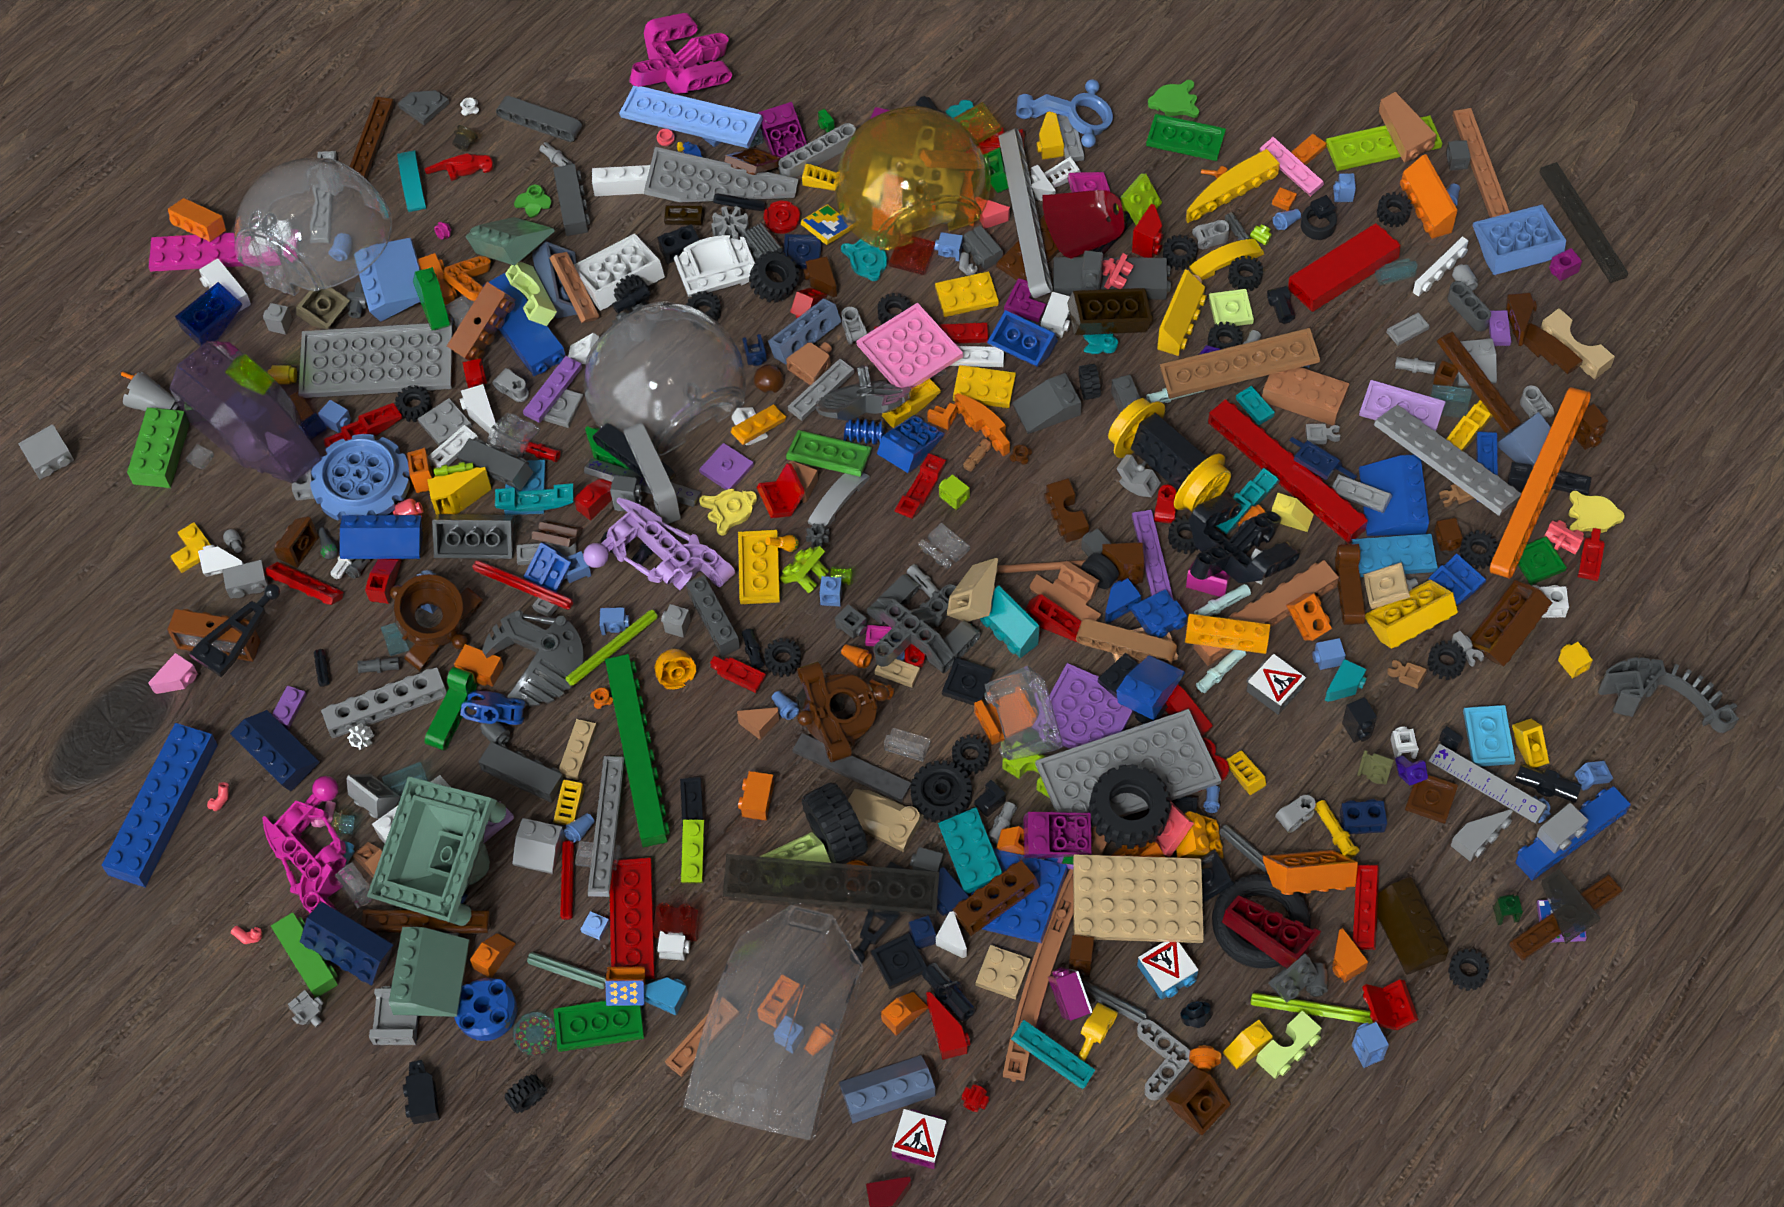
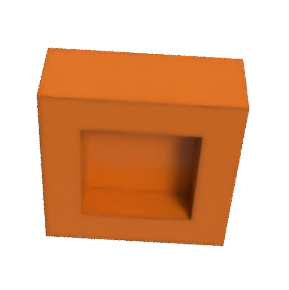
M1280 187L1272 200V205L1289 211L1296 200L1297 194Z

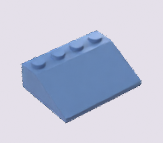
M1543 205L1473 222V228L1485 261L1493 275L1550 261L1552 257L1565 251L1566 239Z
M411 238L369 245L353 254L369 312L380 322L420 302L413 284L415 271H419L421 268Z

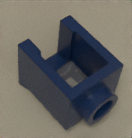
M761 334L757 335L758 343L753 345H747L746 337L742 338L748 365L759 366L767 361Z

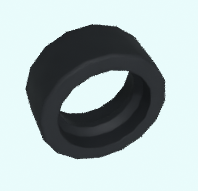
M1308 206L1302 213V232L1307 237L1315 240H1323L1332 236L1336 228V213L1324 217L1330 222L1328 226L1318 228L1308 222L1309 218L1316 216L1312 208Z

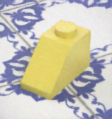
M1277 493L1272 512L1281 517L1280 524L1308 532L1314 514L1297 498Z

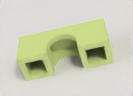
M1301 1011L1287 1025L1285 1032L1292 1038L1294 1044L1289 1047H1282L1272 1040L1258 1053L1256 1062L1274 1079L1280 1074L1284 1076L1291 1069L1290 1064L1294 1060L1297 1062L1301 1060L1306 1054L1305 1050L1309 1046L1314 1047L1319 1042L1322 1028L1305 1012Z

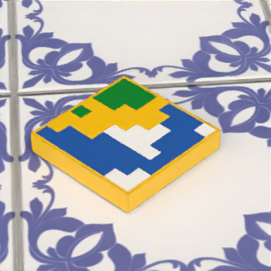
M828 204L801 220V225L826 245L853 229V224Z

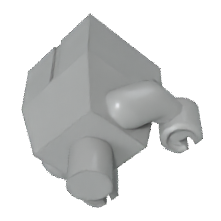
M304 990L288 1003L289 1009L295 1014L292 1019L297 1024L308 1025L311 1022L315 1027H318L322 1023L318 1016L322 1010L323 1001L319 996L313 1000Z

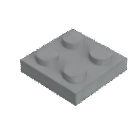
M450 399L445 400L418 418L419 424L438 446L444 443L463 425L469 429L472 427L468 419Z

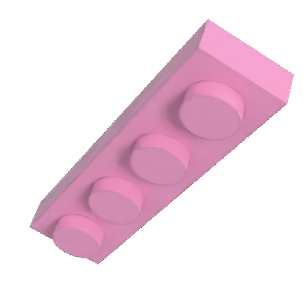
M1274 137L1260 148V152L1268 149L1280 163L1279 169L1310 197L1324 185V182Z

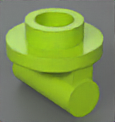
M1263 224L1260 227L1256 225L1250 237L1266 246L1272 236L1270 233L1271 229Z

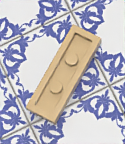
M576 719L559 767V771L564 778L579 780L597 728L596 723Z

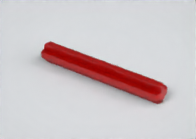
M564 841L562 843L560 907L562 920L572 919L573 841Z

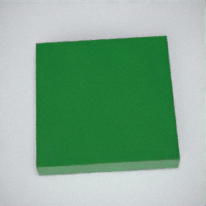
M1547 536L1527 544L1518 563L1520 570L1530 585L1562 573L1567 568Z

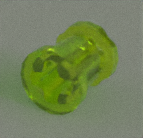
M832 566L830 577H841L842 583L851 585L852 568L836 569L835 566Z

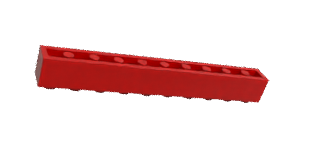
M1225 399L1209 412L1208 424L1261 469L1265 468L1276 476L1280 481L1279 485L1293 497L1297 498L1348 544L1366 530L1368 520L1363 513L1356 511L1333 488H1329L1319 476L1314 475L1309 469L1294 461V456L1291 452L1282 448L1277 440L1269 437L1263 428L1255 425L1250 417L1242 414L1234 404L1229 403Z

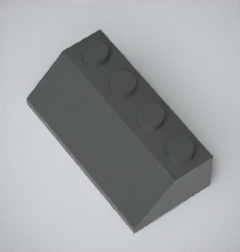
M437 514L432 520L434 558H513L515 515Z

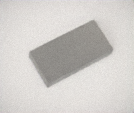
M1416 313L1388 328L1387 334L1399 346L1428 330L1429 324L1419 313Z

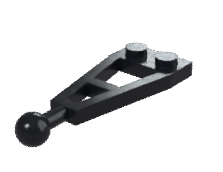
M275 584L267 585L264 589V595L257 603L249 602L205 636L189 653L191 658L222 677L235 663L266 613L263 607L270 600L279 597L280 588ZM252 611L255 612L247 627L239 623ZM233 628L242 635L228 656L211 644L229 629Z
M890 861L879 880L862 927L860 938L863 940L858 948L851 950L848 958L851 964L858 966L864 963L865 951L870 943L876 945L918 900L927 885V879ZM885 885L909 896L893 915L878 908ZM874 916L885 921L875 934L869 932Z

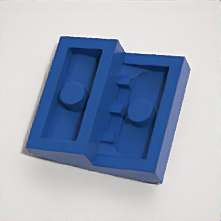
M541 542L523 577L535 584L557 592L572 562L550 545Z
M1458 554L1451 558L1444 566L1441 565L1428 578V580H1432L1453 592L1457 606L1468 599L1486 582V579Z

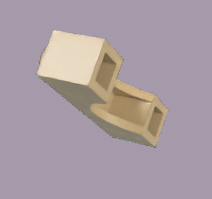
M1557 309L1543 320L1541 329L1557 338L1583 360L1580 367L1587 375L1594 379L1598 378L1611 368L1615 356L1601 344L1587 346L1577 342L1570 332L1573 320L1561 309Z

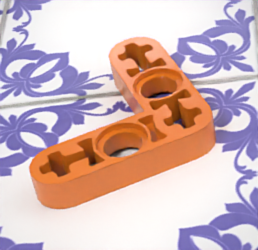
M477 256L444 268L443 279L466 298L475 301L483 287L471 277L488 272L491 261L485 256Z

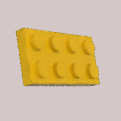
M777 530L738 532L740 604L780 602L778 547L766 545L765 543L767 537L778 538Z

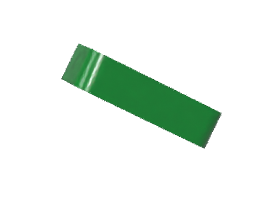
M452 667L447 677L449 689L426 733L424 741L426 745L443 751L448 748L463 718L461 716L462 703L467 701L468 694L476 691L477 688L474 674L457 667Z

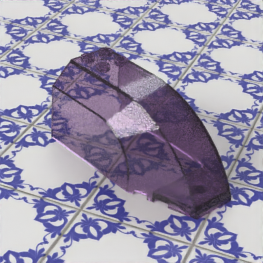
M207 341L177 365L169 389L181 411L185 412L189 422L241 466L245 468L251 467L256 469L257 472H266L271 474L272 477L294 483L322 460L296 406L287 393L270 374L230 342Z

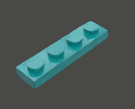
M1025 1020L1019 1024L1011 1037L1012 1041L1081 1089L1086 1087L1095 1072L1094 1068Z

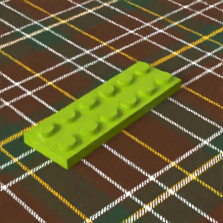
M1431 116L1421 117L1436 134L1435 145L1431 150L1441 148L1442 141ZM1386 126L1326 138L1325 142L1337 171L1401 157Z

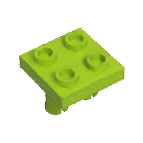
M1140 174L1120 197L1123 211L1129 212L1135 225L1138 224L1151 203L1155 205L1156 209L1162 204L1147 174Z
M820 546L800 550L794 557L795 561L783 569V575L779 579L784 584L797 581L807 593H810L817 584L806 573L811 569L821 579V576H825L829 572L818 560L825 551Z

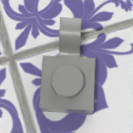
M1461 631L1453 635L1451 645H1454L1456 642L1458 643L1457 648L1462 646L1463 652L1466 653L1465 658L1470 666H1475L1476 661L1473 657L1483 661L1484 654L1479 650L1472 649L1473 645L1468 636H1464Z

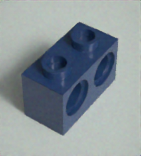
M1370 799L1366 802L1347 801L1341 804L1339 813L1341 826L1344 831L1349 832V834L1385 832L1387 819L1384 801ZM1369 813H1374L1378 817H1371ZM1352 814L1355 815L1357 818L1352 819L1348 815Z

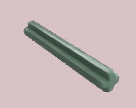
M530 952L527 958V962L530 965L600 989L606 987L605 976L534 952Z

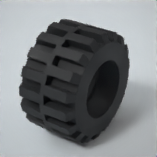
M768 251L765 255H760L750 271L749 282H751V289H755L754 294H759L760 299H767L766 302H771V300H774V303L779 302V300L784 301L791 295L798 283L799 268H795L796 262H792V257H786L784 252L779 254L778 251H773V253ZM766 271L778 273L783 282L770 280L766 275Z

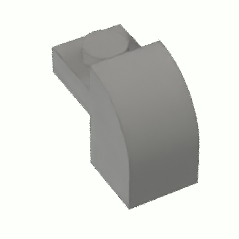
M1125 455L1116 468L1122 477L1119 482L1124 488L1138 496L1152 497L1161 484L1156 474L1150 469H1144V471L1139 472L1137 470L1138 464L1132 455Z

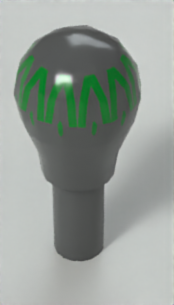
M321 527L317 530L321 540V555L328 560L334 559L338 554V548L328 538L325 528Z

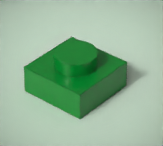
M825 109L818 111L819 120L817 122L819 127L827 133L834 130V120Z

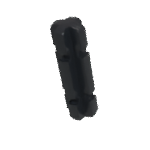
M323 649L315 650L314 658L318 684L320 687L328 686L329 677L325 652Z

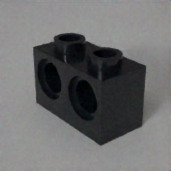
M692 224L657 237L659 249L667 264L675 262L674 257L676 255L679 257L684 252L685 247L699 241Z

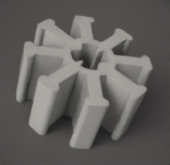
M727 206L721 208L722 216L716 212L713 214V223L711 224L713 237L730 235V238L739 240V237H744V231L749 229L747 214L741 215V210L737 206L734 207L732 214L728 213Z

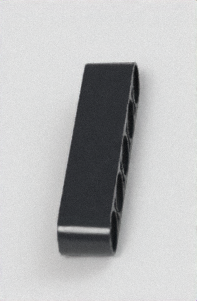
M609 423L604 424L593 435L595 443L644 478L625 434ZM661 461L671 482L676 477V474L668 465Z

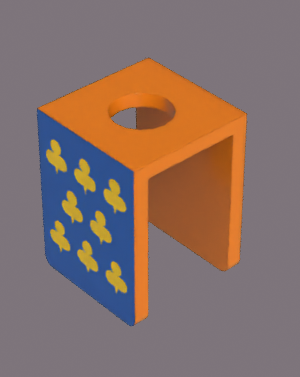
M607 967L606 1006L644 1005L645 968Z

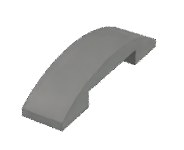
M864 472L861 477L843 474L821 499L810 516L808 524L813 526V523L820 525L823 523L824 529H827L835 520L836 513L855 491H860L870 479V476Z

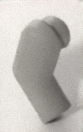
M966 252L960 254L959 269L967 276L976 274L978 268L976 265L973 267V264H969V254Z

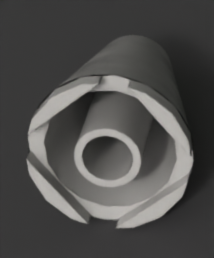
M138 372L132 378L127 387L130 389L129 394H124L123 404L125 406L146 411L147 407L169 410L180 409L179 401L144 372Z

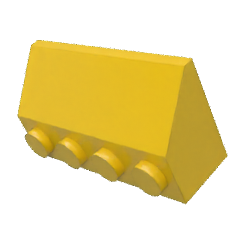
M1184 270L1159 328L1157 349L1176 356L1180 355L1181 350L1186 349L1188 343L1186 338L1192 334L1194 329L1193 322L1198 320L1201 312L1199 308L1204 306L1207 295H1204L1205 286L1189 270Z
M1428 580L1410 590L1409 598L1378 607L1366 613L1365 619L1380 642L1392 649L1457 614L1458 611L1453 592L1432 580Z

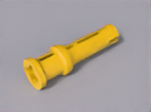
M1321 800L1317 802L1315 810L1331 833L1333 844L1337 845L1342 855L1348 858L1357 855L1360 851L1359 848L1354 846L1349 832L1343 830L1326 801Z

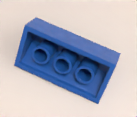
M342 515L340 524V559H420L423 537L421 515Z

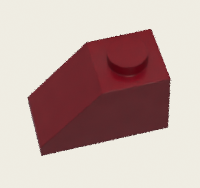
M910 1176L867 1183L869 1207H897L911 1188Z

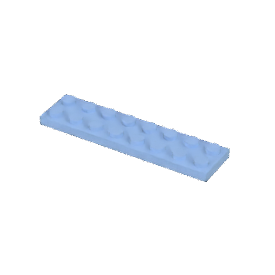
M642 86L632 87L619 113L621 118L748 149L763 120L762 115Z

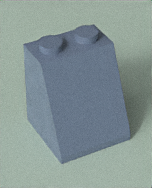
M1538 412L1498 441L1497 447L1516 463L1532 465V471L1551 427Z

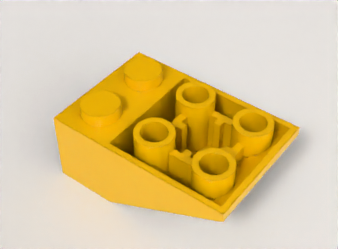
M476 467L468 471L454 472L450 475L427 479L436 515L459 514L492 490L485 467Z

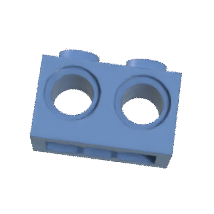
M1377 1022L1360 1025L1357 1028L1352 1047L1363 1068L1383 1060L1389 1044Z

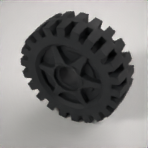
M937 760L932 765L930 762L927 763L925 768L922 766L919 768V773H915L914 779L911 782V800L913 806L920 814L924 815L926 820L931 818V822L936 823V820L942 822L966 812V809L970 806L972 798L971 780L961 766L958 765L956 767L953 762L947 764L946 760L939 763V760ZM941 789L946 791L943 794L937 793Z

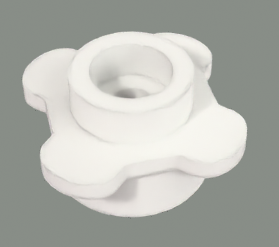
M473 98L464 99L460 103L462 115L477 114L479 112V108H477L478 101Z

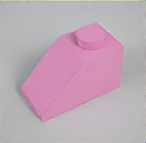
M175 653L148 683L156 694L182 690L194 682L198 673L193 664Z

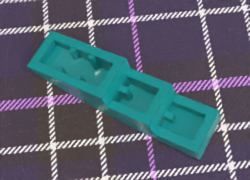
M1263 468L1253 481L1250 480L1239 494L1236 493L1232 497L1241 504L1239 514L1216 527L1226 535L1231 532L1252 506L1259 505L1280 482L1279 479Z

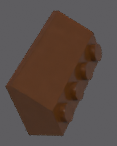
M1514 580L1470 638L1473 645L1472 648L1481 651L1484 657L1504 667L1511 660L1516 650L1523 644L1529 633L1536 627L1542 616L1546 614L1553 602L1538 588Z

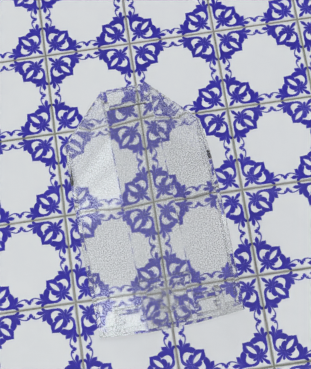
M790 905L739 937L724 968L706 1018L683 1108L769 1132L806 1140L815 1139L849 1009L854 1008L864 968L833 915Z

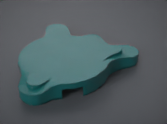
M878 234L871 243H867L865 239L861 238L855 244L844 243L841 245V252L849 258L853 271L859 276L868 278L870 281H877L887 267V255L883 249L886 237L882 234Z

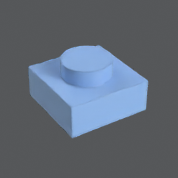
M590 911L581 927V932L601 940L610 921Z

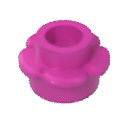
M438 222V225L434 227L437 237L439 239H448L451 233L450 226L447 223Z

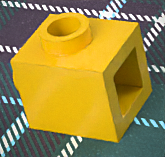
M1579 642L1564 646L1560 651L1558 659L1572 679L1589 670L1593 661L1589 656L1588 650L1582 647Z

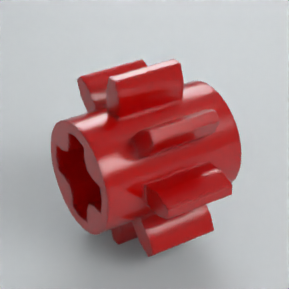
M972 1085L971 1089L965 1087L961 1095V1100L964 1101L963 1106L973 1112H978L979 1108L985 1110L989 1102V1097L986 1096L987 1091L978 1085Z

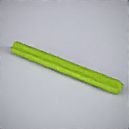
M648 611L566 676L565 679L571 686L575 685L604 662L605 659L609 658L658 618L655 611Z
M1252 993L1251 1005L1297 1013L1303 1011L1310 1015L1360 1023H1373L1370 1018L1371 1011L1298 999H1291L1286 1003L1279 996Z

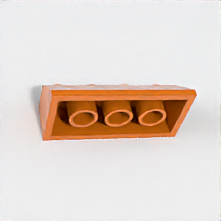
M1424 154L1403 171L1400 186L1407 193L1408 199L1411 201L1410 204H1413L1417 217L1423 222L1425 232L1429 233L1431 239L1452 233L1457 208L1428 156Z
M1334 850L1263 856V862L1272 886L1285 895H1293L1294 892L1311 893L1312 890L1328 892L1329 889L1346 890V887H1355L1358 862Z

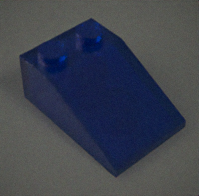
M217 282L178 313L175 318L180 328L205 350L219 339L242 307V303Z

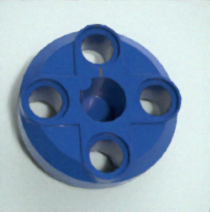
M482 978L462 986L458 1016L454 1017L462 1032L472 1039L479 1041L494 1040L504 1035L512 1027L517 1016L516 998L511 989L501 979ZM499 990H503L500 994L495 995ZM473 995L471 999L466 1000L468 996ZM505 1017L502 1022L497 1023L500 1018ZM475 1023L472 1027L467 1028L469 1024Z

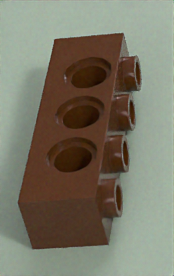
M1020 860L1018 863L1009 866L1007 871L1000 876H995L986 886L977 889L972 896L960 901L953 908V912L957 920L969 935L972 936L1038 889L1039 884L1033 873ZM1013 882L1016 883V884L1013 885V886H1008L1009 884H1011V883H1013ZM999 895L997 898L992 899V896ZM977 907H982L980 910L974 911Z

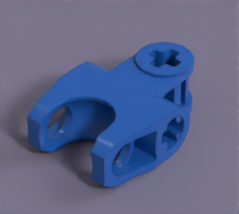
M473 691L468 694V700L462 703L461 716L468 720L486 724H493L498 721L519 725L524 722L523 708L525 707V701L506 698L503 694L495 692ZM479 696L482 700H472V697ZM466 706H468L472 710H476L477 713L474 715L468 714L466 711Z

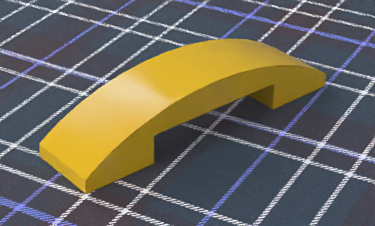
M1255 239L1240 240L1211 251L1190 265L1189 269L1193 275H1197L1201 280L1214 276L1216 270L1230 265L1237 257L1241 260V256H1244L1245 259H1247V256H1251L1252 260L1264 255V251Z

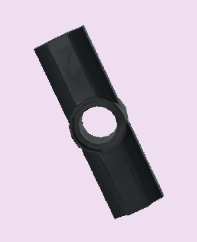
M1524 764L1520 765L1515 782L1535 788L1543 796L1553 797L1555 795L1575 803L1582 786L1581 784L1561 778L1553 770L1545 769L1541 771Z
M932 963L924 969L921 975L935 990V997L941 1004L946 1003L962 1022L967 1021L974 1015L976 1009L963 994L962 985L958 981H951L936 963Z

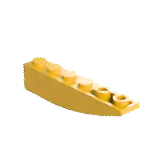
M1265 149L1237 164L1212 182L1187 209L1186 222L1198 220L1202 215L1213 212L1223 204H1228L1232 199L1244 195L1254 187H1259L1265 181L1274 179L1278 175L1280 163L1268 149Z

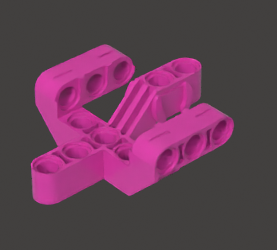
M688 13L652 19L646 24L644 29L649 60L633 64L629 81L637 87L666 82L674 94L727 83L732 78V72L723 61H713L725 55L729 38L723 33L691 38L687 45L674 54L666 41L694 35L698 30L696 23ZM712 60L707 64H703V61Z

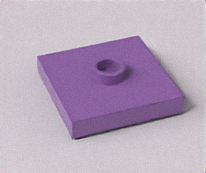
M723 443L703 464L699 472L725 490L733 489L753 468L754 462Z

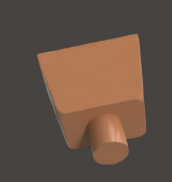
M823 342L819 347L813 343H807L786 359L787 370L809 385H812L831 366L829 353L832 351L831 346L826 342Z

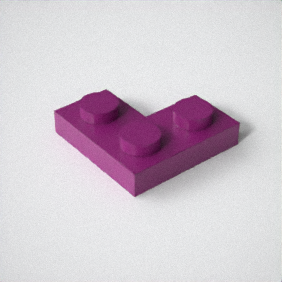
M1018 278L1004 306V311L1007 310L1017 316L1039 323L1046 309V304L1031 299L1032 295L1028 282Z

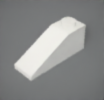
M483 384L462 390L463 398L460 399L462 409H467L469 417L496 441L501 440Z

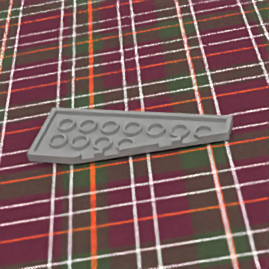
M655 147L644 194L676 202L713 201L714 194L717 193L748 199L795 198L798 179L769 172L751 175L746 173V170L732 168L731 164Z

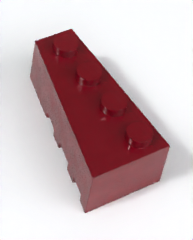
M1237 896L1225 910L1222 923L1287 969L1302 955H1307L1313 949L1321 933L1318 929L1314 928L1312 930L1303 926L1304 923L1297 920L1293 922L1283 917V914L1276 911L1273 913L1265 910L1264 906L1241 896Z

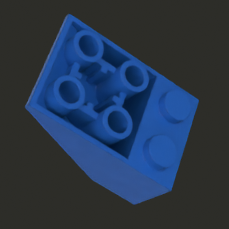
M913 415L882 436L877 455L909 473L920 465L928 453L944 437V433L926 423L920 417Z

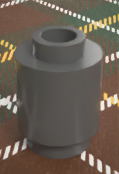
M498 721L493 724L482 723L480 726L482 734L490 742L497 745L498 743L505 745L510 739V731Z
M1313 963L1319 975L1313 983L1306 986V991L1311 996L1319 997L1328 991V971L1325 969L1324 964Z

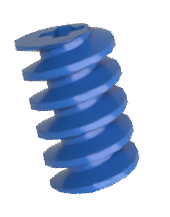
M857 418L855 423H853L852 419L848 420L844 430V441L849 436L850 442L857 438V442L861 443L864 438L866 444L872 439L873 445H876L878 440L881 442L882 436L885 434L883 422L880 421L878 426H876L875 420H872L870 425H868L867 419L864 420L863 424L860 423L859 418Z

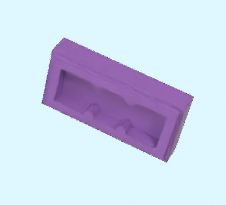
M1490 311L1491 318L1488 325L1490 339H1493L1494 346H1510L1511 336L1507 311Z

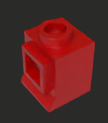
M481 358L462 362L468 388L482 384L484 386L487 383Z

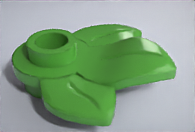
M539 185L529 186L526 193L518 195L514 203L515 208H525V212L529 217H535L540 213L541 208L549 209L551 206L550 197L545 195L543 188Z

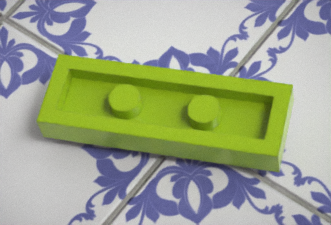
M683 820L681 883L703 884L704 820Z

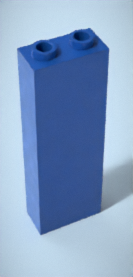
M505 273L489 281L490 284L516 299L513 310L507 313L503 326L498 330L533 376L542 374L550 367L560 364L565 357L563 346L547 326L528 319L523 310L527 299L521 291L510 284Z

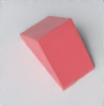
M975 196L974 210L984 229L1009 221L1010 207Z

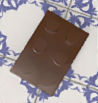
M753 147L727 154L724 162L731 164L732 168L744 169L748 174L757 175V173L766 172L770 169L774 170L779 167L781 157Z

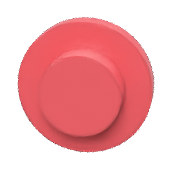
M661 129L656 137L657 142L662 146H669L675 140L674 133L669 129Z

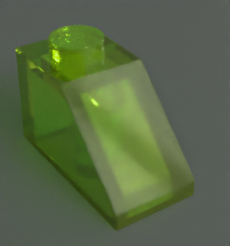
M246 354L236 357L225 371L239 385L261 395H264L275 381Z

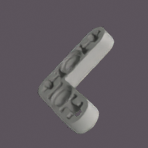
M1142 1020L1137 1027L1138 1037L1165 1058L1164 1062L1148 1079L1144 1089L1148 1099L1159 1100L1189 1065L1190 1050L1153 1021ZM1143 1028H1151V1034L1148 1032L1143 1034ZM1166 1039L1170 1042V1046L1162 1049L1158 1046V1041ZM1185 1054V1060H1177L1178 1055ZM1170 1068L1173 1070L1174 1076L1165 1078L1162 1075V1070ZM1160 1080L1162 1083L1158 1088L1159 1093L1156 1091L1151 1093L1150 1086L1155 1087Z

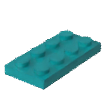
M977 808L938 823L966 894L983 888L995 876L1002 874Z

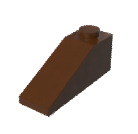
M1531 293L1510 294L1507 296L1506 311L1518 346L1523 345L1533 320V313L1537 309L1536 301L1532 299Z

